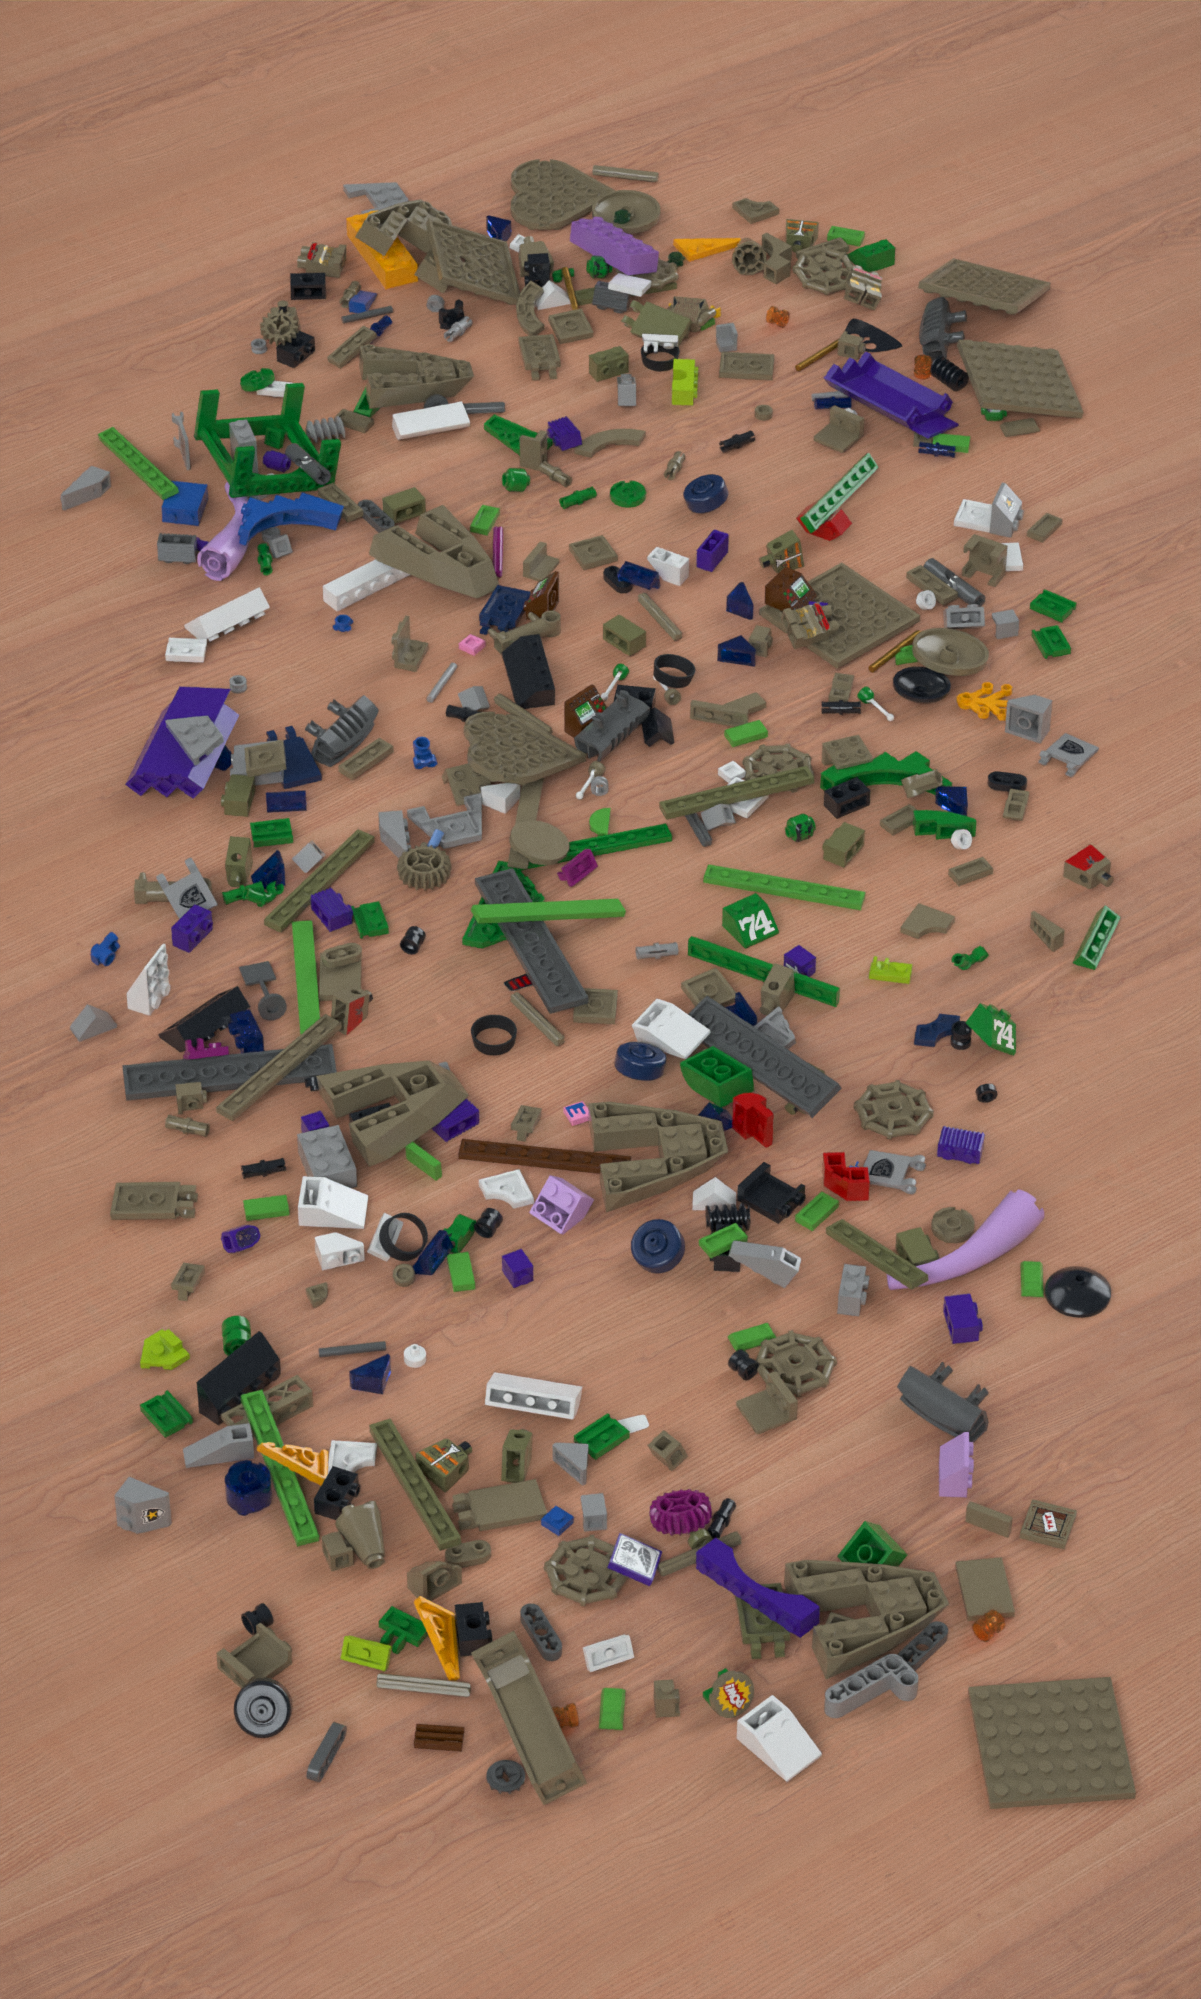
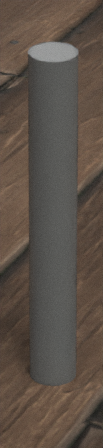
M392 306L342 316L341 320L344 324L393 312Z
M382 1341L319 1348L318 1352L319 1357L382 1351L386 1350V1343Z

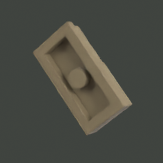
M520 1106L511 1123V1130L517 1131L518 1141L526 1142V1136L528 1137L529 1133L533 1132L541 1118L542 1108Z
M183 1262L171 1284L173 1290H178V1300L188 1301V1296L195 1291L205 1274V1266Z

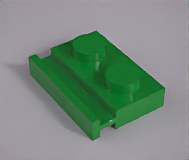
M1045 589L1042 594H1039L1030 603L1031 610L1059 622H1063L1077 606L1076 602Z
M1058 625L1040 628V631L1032 630L1031 636L1045 659L1051 655L1052 657H1059L1071 654V647Z
M289 818L250 823L254 847L293 843Z
M379 901L361 904L357 908L351 906L353 910L352 917L360 939L366 935L373 937L389 934V927Z
M168 1390L162 1396L157 1395L140 1404V1411L165 1438L183 1429L184 1425L188 1423L191 1425L193 1423L192 1416Z
M607 1413L575 1434L574 1442L588 1444V1454L597 1460L630 1438V1431L616 1419L610 1418V1414Z

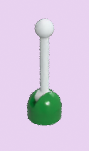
M617 664L613 669L614 680L606 692L601 694V698L604 701L608 699V694L616 682L624 680L628 676L630 671L626 665Z
M863 687L859 691L857 698L861 702L866 704L872 703L887 716L888 721L894 720V715L889 714L874 700V693L869 687Z

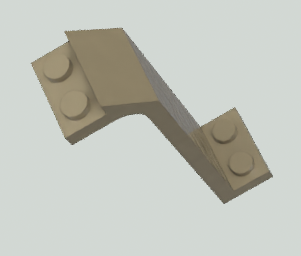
M515 1631L471 1652L492 1692L531 1784L543 1805L587 1784L539 1678Z

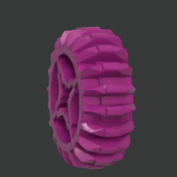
M680 1489L679 1491L672 1490L671 1493H664L663 1496H658L656 1500L652 1501L649 1514L651 1523L656 1528V1531L662 1532V1534L670 1533L671 1536L674 1534L681 1536L684 1533L696 1532L698 1528H704L705 1524L710 1523L712 1508L709 1497L705 1496V1493H699V1490Z

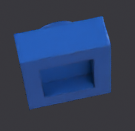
M558 1506L551 1509L541 1519V1525L558 1536L574 1523V1516Z

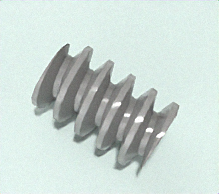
M339 416L335 417V421L332 417H329L328 423L325 418L321 419V423L317 419L314 420V424L311 421H307L306 435L310 441L313 438L315 443H317L318 437L321 440H325V436L330 440L332 435L339 439V434H342L343 438H345L344 424Z

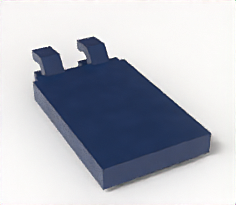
M497 585L479 614L480 626H482L480 634L487 635L491 625L498 626L500 632H507L509 628H515L525 613L523 610L526 600H529L530 591Z
M293 726L285 727L287 734H285L286 740H283L285 745L287 769L284 770L283 782H281L283 788L289 789L322 781V775L304 739L296 736ZM274 730L266 732L267 742L278 740Z

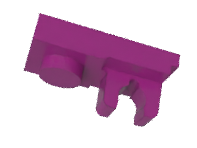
M591 849L583 850L561 868L562 872L557 873L560 881H567L569 887H572L598 867Z
M197 1038V1046L194 1049L191 1045V1040L185 1041L186 1051H184L183 1059L189 1060L229 1055L228 1046L221 1045V1042L209 1043V1047L204 1048L203 1039Z

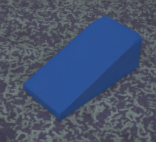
M360 290L357 295L350 299L349 312L360 313L368 311L377 293Z

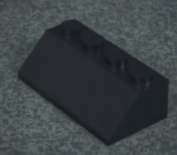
M540 634L519 637L502 652V659L515 703L523 709L555 705V686Z
M233 987L217 994L159 1033L158 1036L179 1052L186 1050V1040H191V1045L195 1049L197 1038H201L204 1041L211 1039L215 1036L214 1032L216 1030L222 1031L231 1025L229 1021L232 1019L236 1021L245 1016L244 1011L250 1008V1005L239 987Z
M258 1331L197 1381L199 1413L218 1426L224 1422L221 1419V1414L242 1404L240 1400L241 1395L263 1390L281 1375L280 1359L262 1332Z

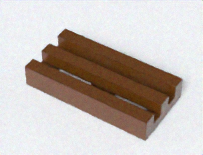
M416 1724L414 1748L462 1752L464 1727Z

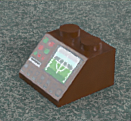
M788 567L783 568L765 585L764 604L781 611L791 608V610L809 605V601L813 602L817 598V594L803 574Z
M558 571L539 581L535 588L531 590L529 600L525 601L523 608L526 612V620H530L528 617L530 612L542 618L544 612L555 611L559 603Z
M591 684L564 702V732L573 738L593 721L592 716L595 717V713H602L607 708L594 685Z

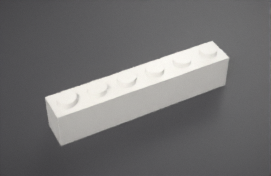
M375 559L323 585V601L334 610L339 611L410 574L378 562Z

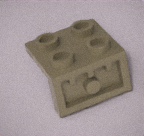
M834 405L830 408L829 424L814 436V441L843 453L863 436L864 418Z
M405 616L403 621L399 623L397 632L392 636L391 643L394 645L392 659L394 660L395 668L417 672L429 647L426 642L410 639V616Z
M859 735L822 743L821 761L824 766L834 764L835 768L839 770L873 761V756Z
M469 763L447 768L442 775L444 784L449 783L456 806L465 805V796L481 793L482 786L491 785L487 777L474 772Z
M776 1371L768 1374L766 1390L736 1401L737 1408L756 1434H761L797 1419L798 1401Z

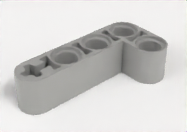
M886 1655L828 1688L825 1692L824 1712L831 1718H840L889 1689L903 1701L914 1700L918 1691V1675L899 1655Z

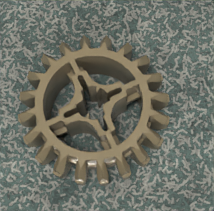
M425 845L423 847L415 846V849L408 848V852H403L402 856L399 857L397 865L398 876L403 881V884H408L409 888L415 887L416 890L423 888L424 891L426 888L433 890L435 886L440 887L441 884H446V880L450 878L452 870L450 859L446 852L440 851L439 847L434 849L432 845L430 847H425Z

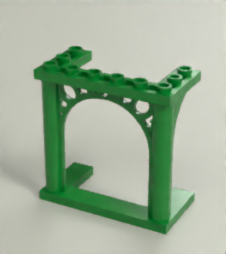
M303 383L285 385L281 415L216 420L220 397L218 389L200 391L194 438L196 441L202 440L230 485L229 495L231 498L316 491L328 484H335L341 441L339 439L322 440L320 454L311 443L299 424L305 390ZM247 419L254 436L265 435L267 426L277 427L285 431L291 443L298 444L310 457H313L331 474L328 483L320 485L300 467L288 474L261 475L253 473L255 448L253 446L236 447L233 460L220 439L230 438L229 423Z

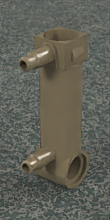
M546 611L542 614V618H539L536 614L530 612L528 617L532 622L507 632L497 633L491 628L488 630V633L494 639V648L502 655V652L521 636L540 634L541 638L558 636L561 633V615L556 611Z
M141 872L139 878L135 879V904L169 902L158 881H147L146 873ZM203 877L205 883L207 884L209 890L212 893L211 881ZM168 881L169 885H171V884L177 882V881Z

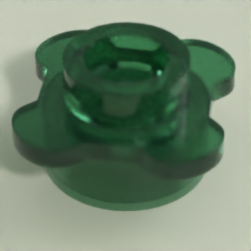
M625 209L615 212V219L613 221L614 223L625 224L630 221L629 217H631V214Z
M672 252L669 254L667 262H673L677 267H681L684 265L685 257L680 252Z

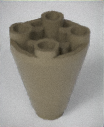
M751 238L741 239L732 254V263L738 273L753 275L764 269V263L766 262L764 248Z
M369 1501L356 1507L354 1505L345 1506L341 1510L343 1514L335 1522L337 1530L348 1541L350 1547H352L363 1564L367 1565L368 1569L380 1567L385 1562L381 1512L376 1502Z

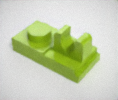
M873 957L869 979L910 984L912 964L889 962V958H885V962L877 961L878 957Z
M350 1635L345 1636L341 1660L386 1671L389 1666L392 1646Z

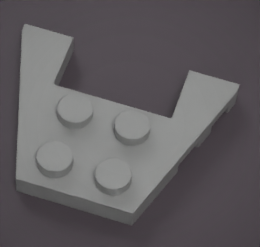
M397 182L343 185V191L348 198L366 195L374 206L373 209L361 211V214L379 211L394 204L409 201Z
M481 793L464 797L467 811L430 819L424 806L407 810L408 818L428 836L432 837L435 829L444 833L439 843L443 849L482 840Z

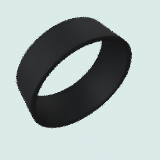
M644 345L641 348L643 365L650 370L660 372L673 369L674 359H678L680 353L679 347L665 349L663 346L658 345V352L669 353L674 358L667 361H654L646 357L654 353V347L650 345L647 353L644 352Z
M663 654L656 657L654 661L653 675L658 682L665 686L683 688L690 684L696 671L694 664L688 659L675 654ZM659 668H675L684 672L687 676H672L664 673Z
M486 1015L477 1019L471 1027L473 1044L483 1054L501 1055L510 1051L515 1044L516 1025L505 1016ZM499 1028L507 1031L512 1038L502 1044L489 1045L477 1040L476 1036L485 1029Z
M399 1213L383 1223L379 1238L382 1248L389 1256L399 1261H410L417 1258L423 1251L428 1240V1232L425 1224L417 1216L410 1213ZM404 1218L410 1220L419 1228L423 1239L420 1249L406 1252L398 1249L392 1243L389 1237V1225L393 1219Z

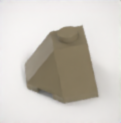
M425 1562L407 1572V1588L416 1598L422 1596L429 1601L462 1584V1568L459 1565L446 1562Z

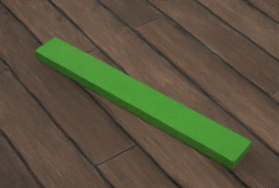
M114 427L98 434L99 440L162 500L179 493L178 487Z
M709 864L703 877V883L861 910L865 899V892Z
M619 899L472 905L471 912L478 924L624 917L626 913Z
M312 920L292 922L300 1035L320 1019Z
M263 1390L241 1395L240 1400L257 1444L271 1442L275 1443V1447L282 1448L284 1444ZM262 1454L297 1547L319 1541L320 1536L295 1472Z

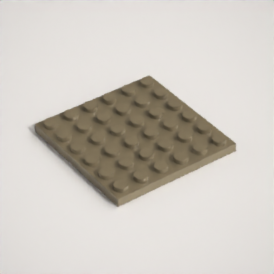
M953 258L919 281L918 288L923 289L926 293L935 292L939 293L941 297H954L957 301H970L976 306L986 305L992 310L1001 309L1005 310L1008 314L1014 315L1050 290L1051 283Z
M958 340L957 347L981 408L1082 418L1084 412L1058 350L1023 347L1021 345L1013 346L1004 343L995 344L986 341Z
M843 563L808 581L817 594V598L813 602H823L830 605L833 614L832 617L827 618V621L837 620L839 630L831 634L829 640L805 647L837 669L920 622L919 614ZM769 605L759 609V615L787 633L781 621L783 611Z
M1111 1677L968 1688L990 1809L1135 1799L1136 1791Z

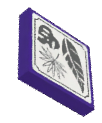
M619 1533L607 1568L650 1586L654 1579L662 1551Z

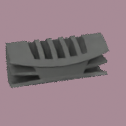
M938 297L928 302L922 316L919 339L926 361L933 362L938 356L947 358L948 346L951 343H957L958 340L965 339L963 331L950 333L952 323L967 322L966 310L951 313L949 302L945 297Z
M619 691L620 695L616 694L617 699L602 713H595V717L592 716L593 721L574 738L576 748L585 754L588 753L589 759L599 754L597 761L601 762L647 719L650 707L643 701L630 696L627 691Z
M365 695L348 708H345L333 699V702L329 703L327 710L340 717L328 729H323L313 720L307 724L305 731L317 737L311 752L314 761L332 767L357 748L368 736L375 725L374 720L379 710Z
M944 1362L940 1363V1366L931 1376L910 1366L897 1386L903 1394L900 1400L932 1425L954 1437L964 1432H969V1442L974 1443L987 1431L989 1423L987 1413L978 1407L989 1394L985 1387L981 1390L980 1384H977L968 1398H964L942 1384L953 1372L949 1365L945 1368Z

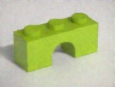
M674 359L672 405L693 406V400L697 398L698 367H695V359Z

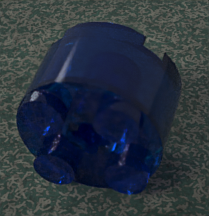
M252 1460L239 1461L230 1466L224 1479L228 1505L241 1516L261 1511L270 1506L272 1487L269 1469L260 1462L259 1465L252 1463Z

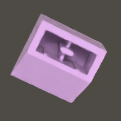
M550 1175L529 1213L560 1234H564L584 1219L594 1199L563 1178Z
M964 1432L940 1446V1497L967 1498V1488H972V1474L969 1473H973L974 1460L972 1457H969L973 1456V1442H969V1432Z

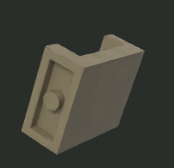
M262 1623L256 1625L257 1633L231 1653L224 1648L216 1653L218 1669L240 1688L257 1678L272 1679L292 1664L291 1646L286 1641L280 1640L271 1628H266Z

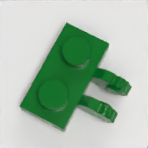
M393 1606L378 1621L379 1628L386 1631L381 1637L380 1643L389 1645L394 1636L398 1637L392 1647V1651L395 1654H399L404 1649L406 1642L419 1647L428 1636L421 1620Z

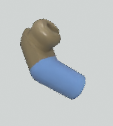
M435 829L429 843L423 842L420 847H423V845L430 847L432 845L434 849L437 848L444 833Z

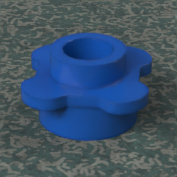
M338 615L335 618L333 629L348 632L351 630L353 620L348 615Z

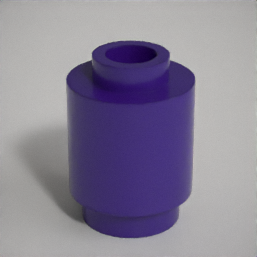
M271 450L267 451L263 456V464L267 468L284 473L291 466V460L286 454Z

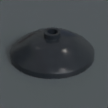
M927 667L904 668L898 671L893 678L895 691L901 697L915 703L928 704L938 702L947 697L951 689L950 680L944 674Z
M1071 1266L1054 1272L1048 1278L1045 1285V1297L1050 1306L1059 1313L1070 1317L1085 1318L1099 1314L1108 1306L1111 1299V1287L1106 1278L1095 1270L1081 1266Z

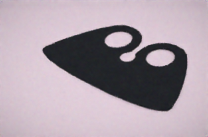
M851 319L845 329L849 335L858 334L863 340L865 337L870 338V340H866L863 343H874L876 348H866L865 351L881 352L902 347V344L891 335L859 319Z

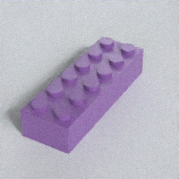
M593 217L590 220L582 218L579 221H572L570 242L592 255L602 256L606 263L627 275L657 272L659 252L653 249L652 246L644 244L642 240L635 239L633 235L614 227L612 223L604 221L601 217Z

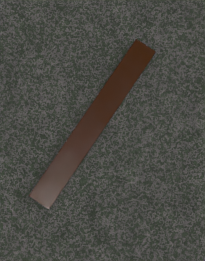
M470 1139L461 1140L458 1159L597 1174H600V1164L631 1161V1156Z

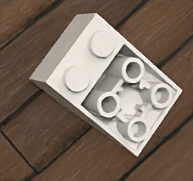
M166 944L161 945L127 992L128 1009L150 1016L159 1007L161 1000L169 994L171 986L168 978L169 969L167 966L168 954H166Z
M656 999L632 1024L638 1042L651 1044L665 1053L687 1059L711 1033L708 1028L677 1006L660 999Z
M303 1176L298 1203L299 1226L364 1229L368 1195L325 1177Z
M773 1695L737 1721V1739L786 1782L822 1756L821 1751L790 1709Z

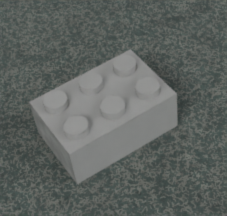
M339 1125L297 1134L298 1154L308 1177H325L349 1188L357 1187L356 1167Z

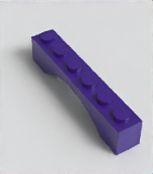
M714 1538L696 1552V1569L700 1573L705 1574L718 1585L723 1586L736 1597L750 1604L752 1608L765 1614L770 1620L783 1626L788 1632H792L801 1638L813 1629V1626L819 1624L820 1606L803 1595L777 1592L756 1583L738 1566L733 1549L717 1538Z

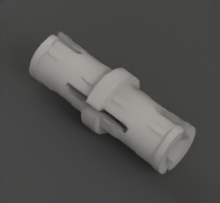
M465 316L461 321L455 322L444 333V338L446 339L450 336L447 341L451 342L457 336L463 335L465 330L473 324L472 320L466 322L470 317Z
M677 942L660 945L659 943H654L651 946L636 947L635 949L638 960L653 957L660 959L662 956L678 955L679 952Z

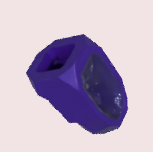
M242 1225L222 1232L221 1241L223 1248L228 1253H235L253 1247L259 1241L261 1234L256 1226Z

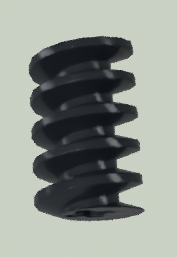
M938 356L931 364V375L953 391L962 390L969 381L968 373L944 356Z
M741 1203L738 1210L735 1204H731L730 1210H728L726 1204H723L721 1211L718 1205H714L713 1211L710 1210L708 1205L705 1206L706 1228L710 1227L712 1233L715 1232L716 1224L732 1225L736 1223L737 1225H745L747 1231L750 1229L749 1204L746 1209L745 1205Z

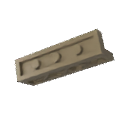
M298 1375L264 1392L276 1425L313 1407L312 1390ZM295 1384L301 1388L296 1392L288 1391V1388ZM272 1396H282L281 1400L277 1402L269 1401V1398ZM242 1404L221 1414V1419L227 1426L249 1423ZM236 1415L244 1416L243 1419L238 1421L237 1423H234L230 1419ZM251 1428L252 1438H254L255 1436Z

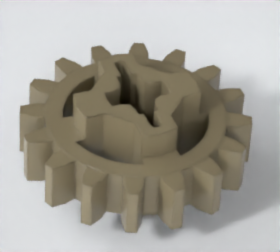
M274 310V314L268 312V318H262L263 322L260 323L261 335H263L264 340H269V344L275 342L276 346H278L282 342L284 346L285 341L291 343V338L296 339V333H299L298 320L295 319V315L290 316L289 311L284 314L283 310L280 313Z

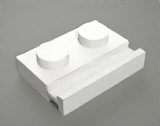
M168 639L169 642L165 654L166 661L204 663L207 639Z

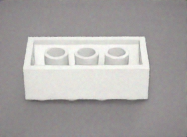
M259 587L185 624L184 627L197 639H208L210 642L218 638V633L222 631L224 634L235 630L234 625L239 624L241 627L250 622L249 618L254 616L257 619L265 615L264 611L270 607Z

